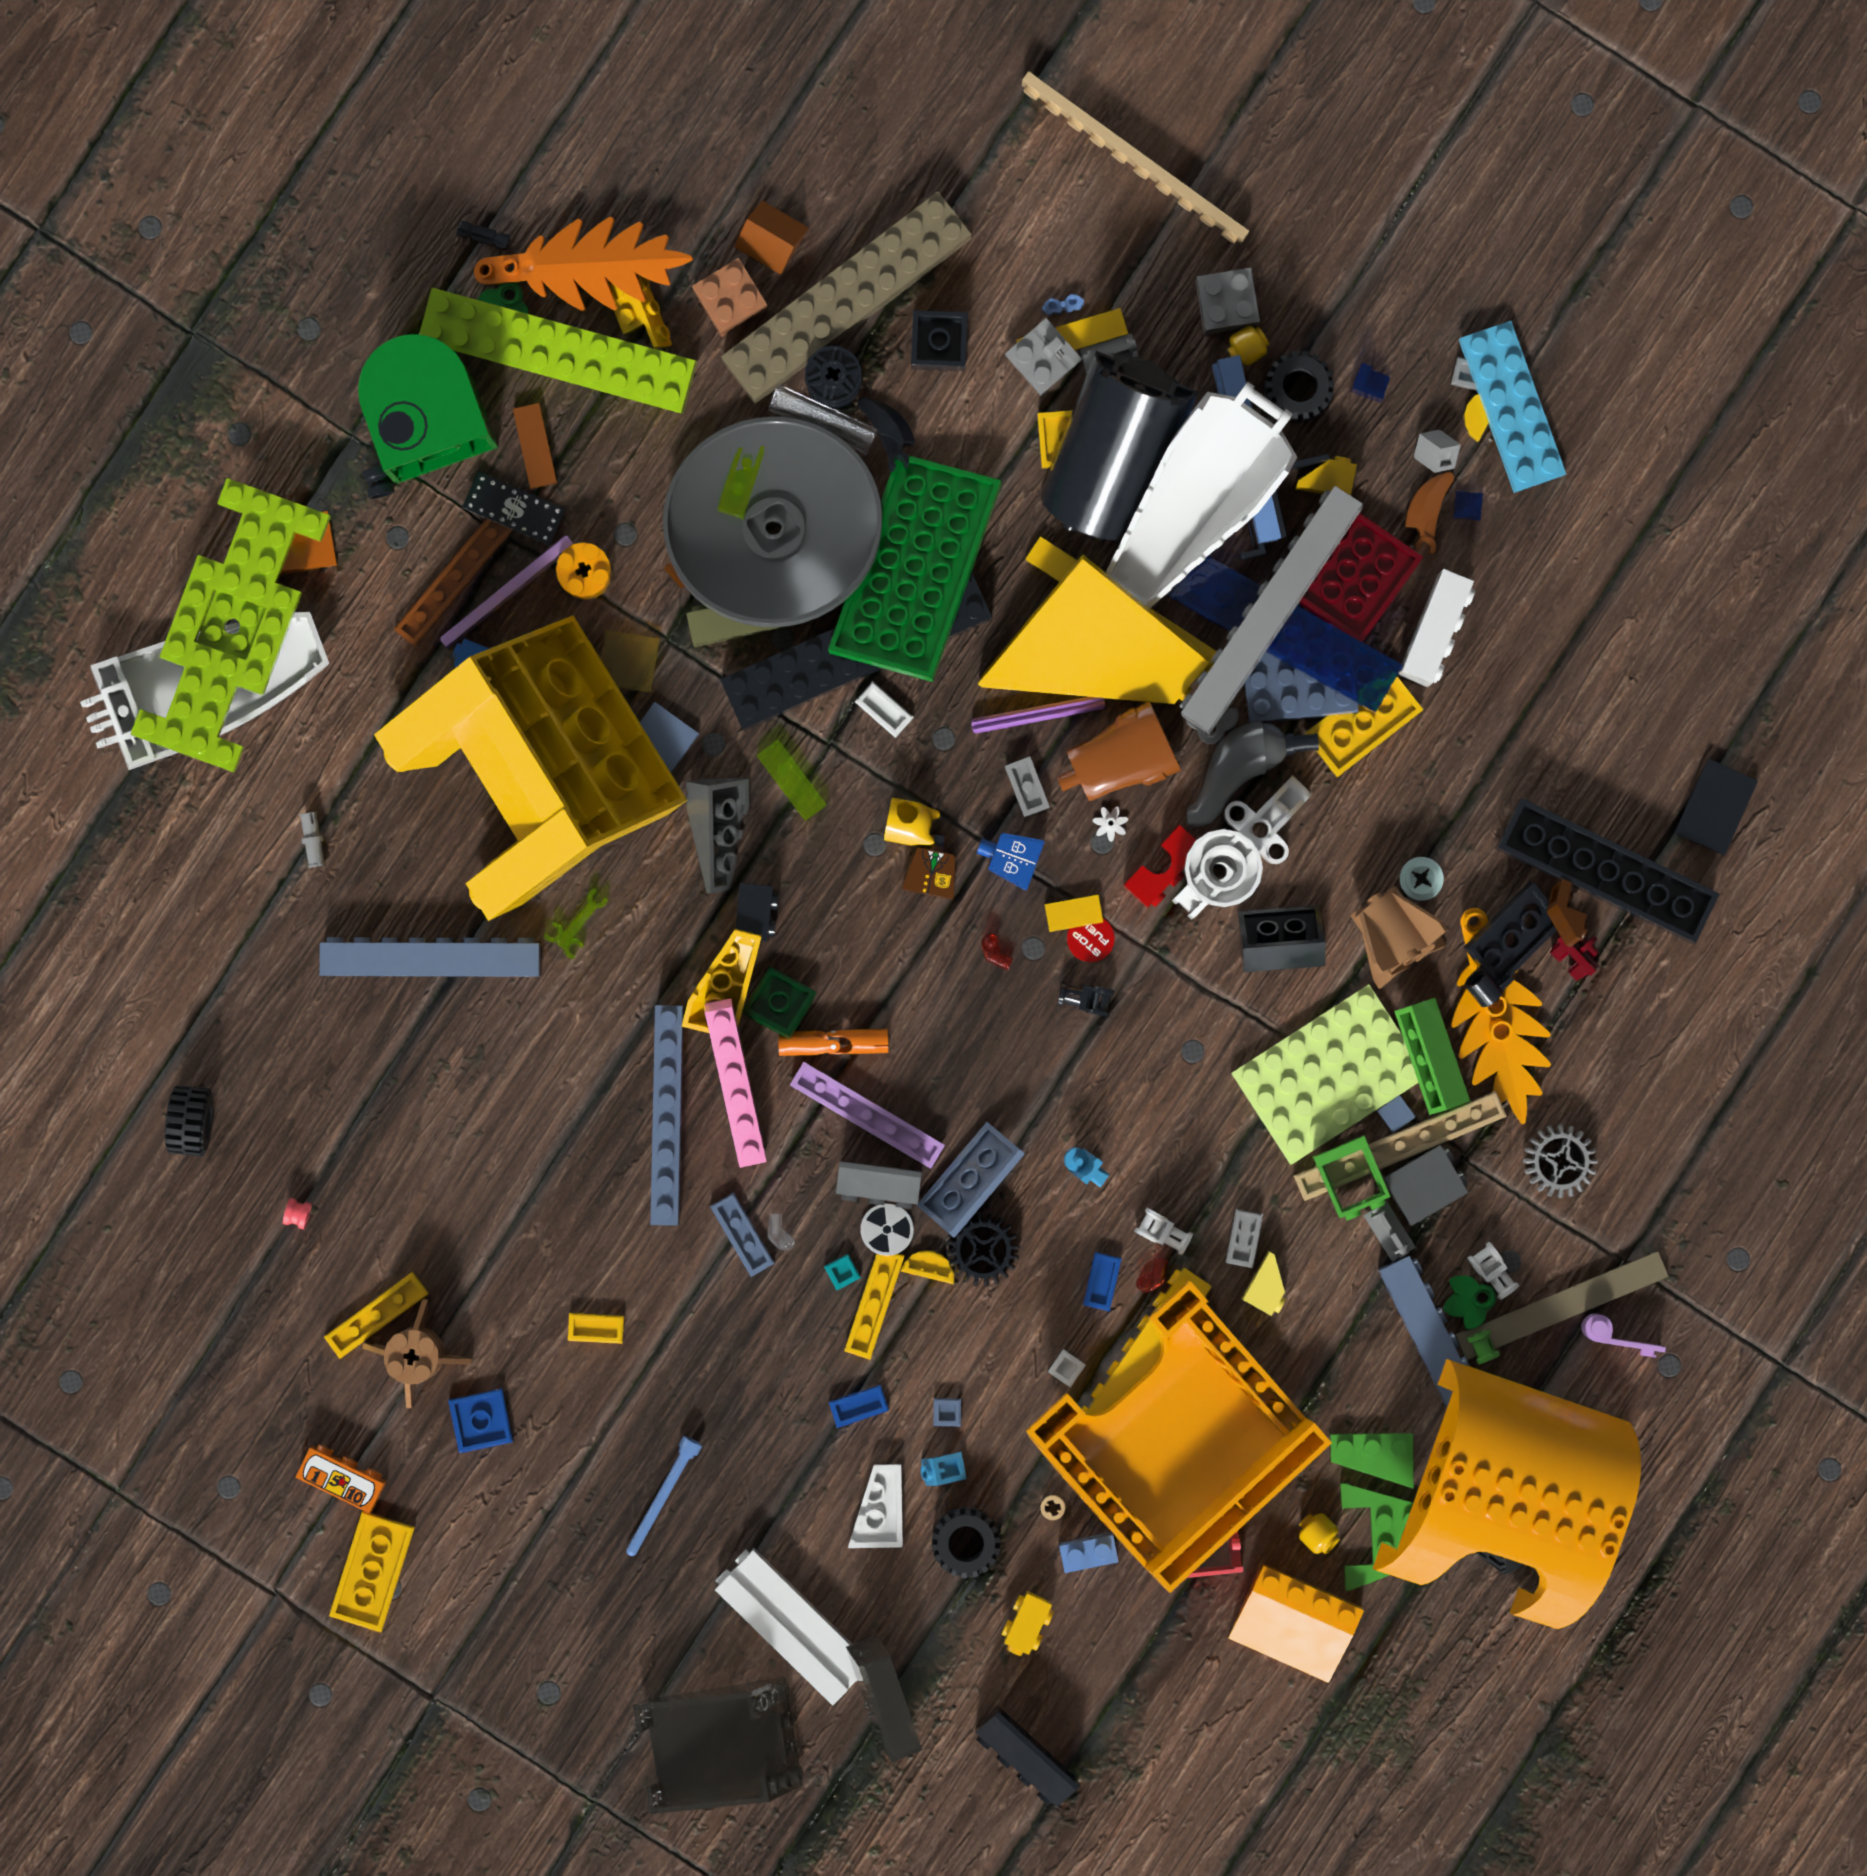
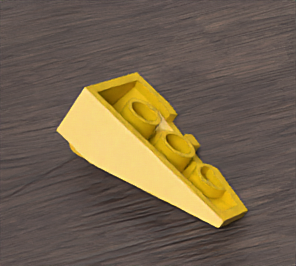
M734 929L689 997L682 1027L709 1033L704 1004L730 998L732 999L737 1026L739 1025L762 935Z

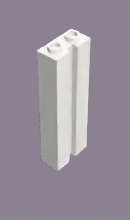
M755 1548L750 1553L747 1550L743 1551L735 1560L738 1565L731 1572L726 1569L716 1579L719 1585L715 1588V1591L827 1701L834 1705L871 1667L872 1663Z

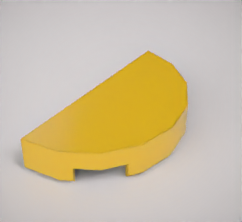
M1479 394L1474 396L1467 404L1463 415L1469 436L1477 442L1489 423Z
M923 1250L912 1254L904 1262L901 1272L954 1284L952 1266L949 1265V1261L943 1255L935 1251Z

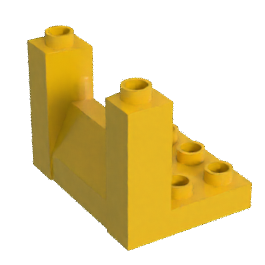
M574 616L567 617L470 656L374 734L384 750L386 762L397 772L436 767L461 748L518 841L494 858L466 883L472 902L483 911L488 921L523 905L602 845L669 815L687 801Z

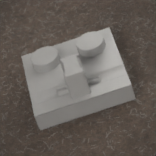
M1047 318L1005 353L1009 361L1040 396L1082 361V358Z

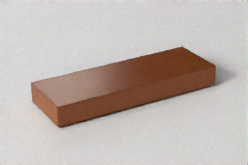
M540 403L514 408L513 413L530 489L557 484Z

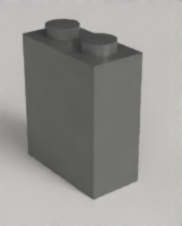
M1437 1145L1382 1177L1407 1223L1411 1226L1468 1193L1465 1187L1469 1183L1461 1171H1455L1451 1164L1455 1159L1447 1147L1443 1149L1441 1145Z

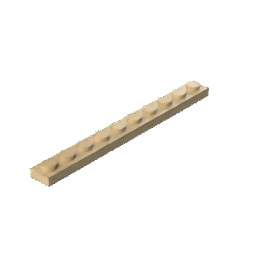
M1028 71L1022 80V86L1025 87L1023 91L1034 100L1040 98L1047 103L1045 107L1056 116L1062 114L1069 119L1067 123L1078 132H1081L1083 129L1091 135L1089 139L1101 148L1105 145L1112 150L1111 155L1123 164L1126 161L1135 167L1133 171L1145 180L1148 177L1157 183L1155 187L1167 196L1170 193L1179 199L1177 203L1189 212L1193 209L1201 215L1200 220L1209 227L1217 226L1223 231L1222 236L1231 243L1236 241L1240 244L1243 243L1248 236L1249 230Z

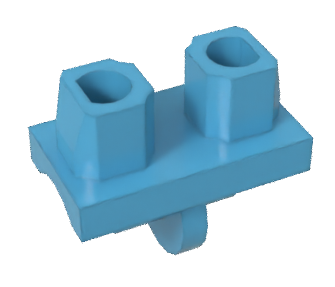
M1073 1147L1064 1155V1164L1068 1171L1085 1184H1088L1091 1180L1101 1187L1110 1175L1100 1167L1103 1162L1084 1148Z

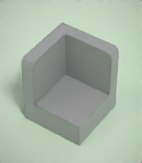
M1441 430L1420 433L1414 458L1434 473L1454 469L1461 444Z

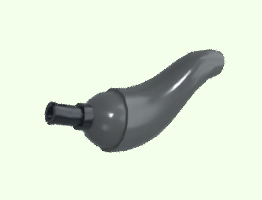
M1261 720L1248 722L1231 730L1219 741L1212 753L1205 781L1197 800L1186 807L1188 829L1199 828L1212 823L1222 812L1233 793L1243 783L1254 776L1265 774L1268 769L1276 767L1283 761L1286 755H1294L1295 752L1318 751V734L1293 736V733L1284 734L1278 727L1270 723H1262Z

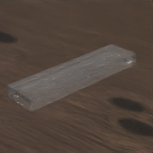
M782 385L777 386L768 411L779 416L803 420L825 428L845 441L853 450L866 456L877 433V429Z

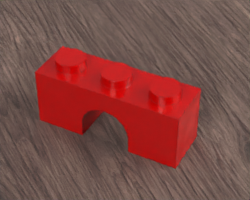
M1179 825L1160 845L1170 857L1168 870L1162 874H1154L1142 865L1123 887L1146 908L1151 904L1156 907L1166 897L1163 891L1167 886L1171 884L1175 887L1185 876L1181 871L1185 868L1187 854L1196 839Z

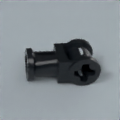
M1062 981L1057 1005L1077 1006L1079 1010L1086 1013L1110 1017L1108 1008L1111 995H1114L1115 990L1096 986H1083V988L1067 985L1066 982ZM1067 994L1077 995L1080 998L1070 997ZM1100 995H1102L1101 1005L1098 1008Z

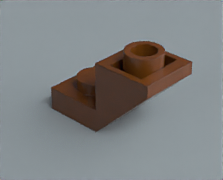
M1561 879L1551 888L1546 912L1565 945L1572 947L1579 940H1583L1586 935L1587 925L1585 921L1587 914L1568 908L1573 898V893L1570 892L1572 882Z

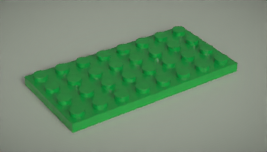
M908 455V468H904L901 461H895V471L891 472L881 499L882 535L875 561L860 586L845 600L828 651L833 655L933 682L1002 482L995 478Z

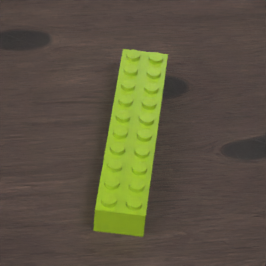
M431 288L419 334L435 338L446 344L453 351L684 414L698 363L696 360L436 288Z

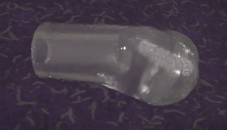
M769 1213L768 1239L779 1250H791L795 1245V1240L782 1229L783 1214Z

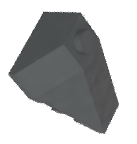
M706 778L686 782L687 812L706 892L711 894L731 890L737 863L736 845L738 839L742 840L743 830H740L743 814L747 815L749 808V779Z

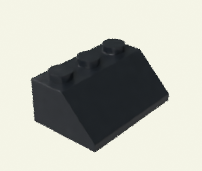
M1319 905L1238 911L1243 972L1325 966V937Z

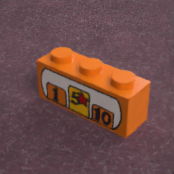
M319 1444L318 1447H310L295 1478L367 1513H371L387 1482L381 1479L383 1475L371 1468H368L367 1471L358 1468V1462L349 1457L343 1456L340 1459L332 1455L333 1450Z

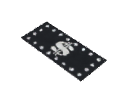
M479 471L462 508L549 546L566 510L563 507Z

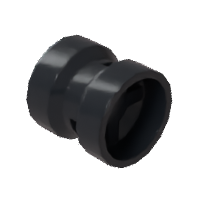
M382 466L373 467L362 472L364 481L368 483L367 493L369 499H377L395 493L394 485L390 482L389 476L383 471Z

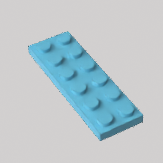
M1508 321L1460 338L1459 343L1467 360L1472 379L1475 382L1477 393L1483 404L1513 492L1516 493L1566 475L1512 322Z

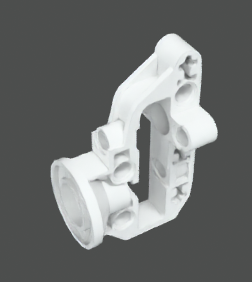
M1292 775L1257 813L1240 801H1234L1227 805L1224 810V819L1235 831L1226 829L1208 832L1195 841L1187 854L1185 863V874L1188 884L1172 901L1175 904L1179 902L1190 913L1188 917L1192 920L1208 904L1228 907L1240 904L1249 898L1261 881L1263 870L1261 856L1270 864H1280L1288 857V846L1276 833L1309 799L1312 793ZM1238 806L1242 808L1244 817L1241 821H1234L1230 818L1229 811L1232 807ZM1255 823L1265 824L1267 827L1265 837L1259 838L1253 834L1252 828ZM1278 844L1282 847L1283 856L1280 859H1273L1269 855L1268 851L1271 845ZM1219 864L1225 868L1226 874L1223 879L1219 880L1213 874L1214 865Z

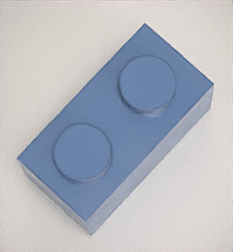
M1112 1532L1059 1543L1065 1573L1119 1562Z

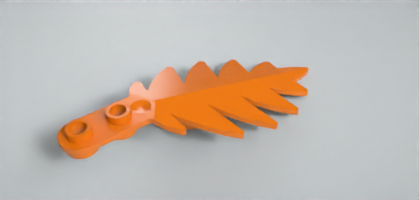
M608 217L599 223L576 244L583 223L582 220L577 219L558 232L544 247L545 237L538 236L527 248L526 253L487 257L479 260L474 268V276L483 285L527 281L530 287L541 297L547 296L544 282L550 290L568 304L581 311H585L586 308L576 285L577 282L600 303L612 310H617L618 307L607 279L624 293L641 302H645L646 297L637 274L653 282L669 286L671 282L666 269L684 265L692 261L693 257L682 252L666 250L669 240L667 235L653 238L636 248L643 228V223L641 222L628 227L607 244L614 223L613 217ZM514 264V270L512 272H509L508 270L510 265ZM489 266V273L484 275V269Z

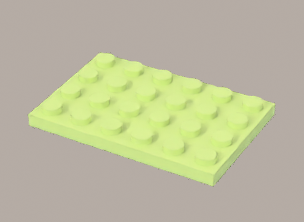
M1369 984L1231 1073L1290 1165L1419 1083L1402 1034Z

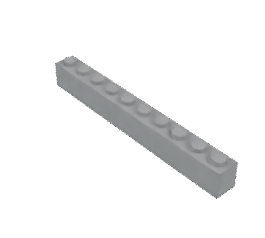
M1334 486L1331 492L1329 490L1324 492L1318 502L1321 507L1316 514L1311 512L1303 524V527L1306 529L1300 537L1296 535L1288 546L1290 553L1286 559L1280 558L1272 570L1275 575L1271 581L1265 580L1257 592L1260 597L1254 605L1250 603L1242 614L1244 620L1239 628L1234 626L1226 639L1229 643L1225 649L1219 648L1211 660L1214 665L1208 673L1204 671L1196 682V685L1199 687L1193 696L1188 694L1180 706L1183 709L1181 712L1182 717L1209 735L1361 512L1362 503L1338 487Z

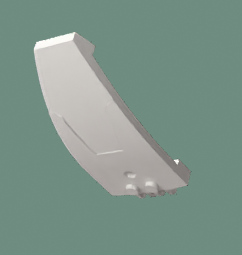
M295 612L264 696L241 687L237 688L220 736L252 720L281 702L329 665L310 612ZM239 622L225 625V630L228 634H235L240 628ZM165 641L91 665V671L100 694L80 702L82 707H90L103 701L106 710L92 713L86 719L88 723L109 717L110 720L92 726L90 728L91 732L98 733L113 727L115 735L96 742L97 748L118 742L128 770L178 753L130 735L140 709L166 718L185 668L159 658Z

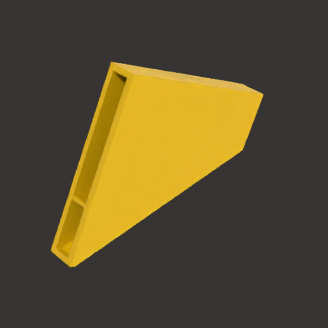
M1082 555L980 676L978 684L984 688L1175 704L1178 699L1183 701L1192 690L1190 685L1196 678L1198 679L1204 671L1208 672L1210 667L1207 666L1209 664V657L1085 555Z

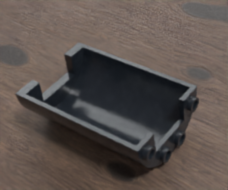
M1096 351L1042 488L1041 500L1043 506L1053 516L1063 522V526L1066 529L1080 531L1095 541H1103L1104 539L1122 541L1168 446L1190 415L1198 391L1175 382L1172 383L1169 392L1118 372L1121 360Z

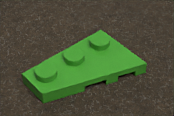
M1412 1433L1330 1434V1441L1332 1442L1330 1445V1462L1414 1489Z

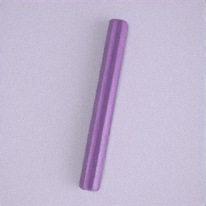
M1084 697L974 718L971 724L974 733H981L1101 710L1105 708V700L1099 697Z

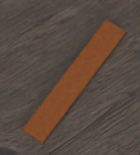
M486 518L396 625L394 630L416 647L513 530Z

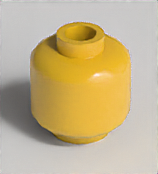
M1247 325L1230 336L1229 343L1231 347L1227 351L1231 357L1240 355L1241 363L1249 366L1267 354V346L1270 344L1259 327L1254 328L1251 325Z
M1319 1513L1314 1517L1309 1514L1299 1524L1302 1528L1299 1533V1539L1315 1554L1321 1552L1327 1554L1340 1540L1338 1537L1339 1528L1323 1513Z

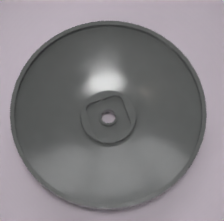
M787 417L754 418L738 422L714 433L700 443L683 461L666 495L663 510L664 540L668 556L677 576L687 590L707 608L725 618L746 625L759 627L791 626L810 621L830 612L852 595L863 582L875 561L882 535L881 502L878 489L866 464L837 435L818 425L799 419ZM777 523L782 529L778 534L771 535L766 531L768 525Z

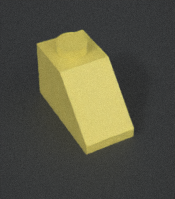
M1268 1251L1241 1299L1272 1316L1274 1311L1280 1312L1286 1299L1283 1298L1285 1290L1275 1255Z

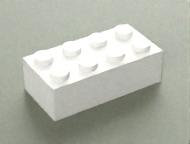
M1445 569L1437 575L1397 674L1398 676L1426 687L1440 680L1445 668L1441 664L1442 659L1450 655L1455 640L1451 639L1453 632L1457 633L1460 630L1465 615L1461 613L1463 607L1467 608L1470 605L1476 590L1472 588L1474 581Z

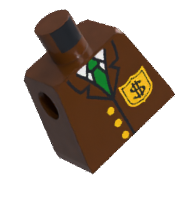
M931 834L935 839L934 843L929 845V849L917 848L902 890L953 900L955 855L945 853L948 837Z

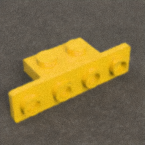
M637 274L646 297L645 302L629 296L608 281L618 307L614 312L622 333L629 334L645 326L655 349L671 346L670 332L664 325L660 315V307L653 297L649 280Z

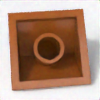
M761 201L747 218L734 248L782 275L809 228L766 202Z

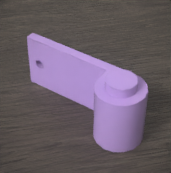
M1598 1313L1587 1315L1581 1324L1584 1336L1590 1340L1641 1349L1640 1355L1656 1358L1655 1351L1665 1353L1666 1347L1661 1345L1612 1338L1613 1327L1611 1321L1606 1316Z

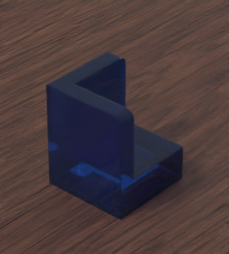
M1361 363L1351 392L1381 403L1384 399L1390 377L1371 370L1372 366Z

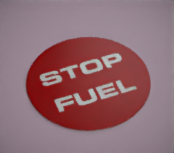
M1104 918L1103 923L1070 928L1067 933V944L1071 953L1084 962H1097L1104 959L1114 946V931Z

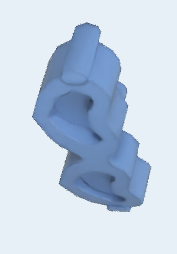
M1073 294L1069 295L1062 302L1051 298L1044 303L1042 312L1047 316H1052L1053 314L1060 315L1062 311L1068 313L1074 310L1079 311L1084 305V300L1080 296Z

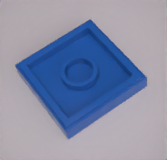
M503 1388L448 1399L459 1453L514 1442Z

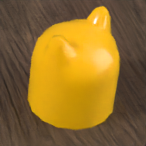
M892 797L884 841L910 846L933 844L935 839L930 835L932 820L940 816L939 811L919 802Z

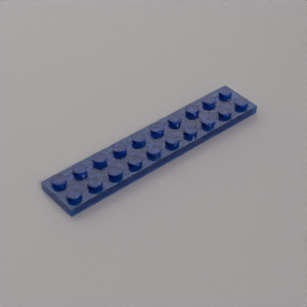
M1207 556L1184 579L1175 584L1165 596L1230 632L1234 626L1239 628L1244 620L1242 614L1250 603L1254 605L1260 597L1257 592L1261 585ZM1296 606L1266 650V653L1374 714L1378 711L1403 668L1402 664L1299 606Z

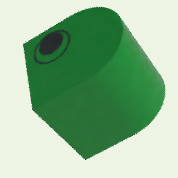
M403 335L383 343L369 356L359 378V402L383 471L395 484L498 448L477 386L460 358L446 344L425 335Z

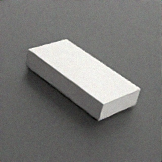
M873 681L855 701L857 705L895 738L914 718Z

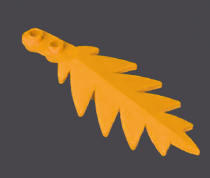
M1479 908L1467 909L1460 918L1465 945L1488 923L1486 914ZM1477 917V924L1470 925V918ZM1468 952L1469 965L1458 977L1456 984L1459 987L1464 985L1466 979L1479 967ZM1516 980L1503 991L1495 1003L1487 1007H1481L1470 992L1465 989L1454 1011L1451 1026L1455 1028L1476 1013L1477 1015L1463 1038L1458 1057L1462 1059L1486 1043L1477 1060L1472 1084L1477 1085L1497 1072L1493 1092L1496 1091L1501 1103L1508 1100L1517 1119L1521 1124H1525L1527 1116L1526 1095L1541 1096L1542 1091L1531 1074L1522 1065L1550 1067L1551 1063L1535 1046L1518 1035L1550 1037L1551 1034L1541 1023L1511 1004L1542 1006V1002Z

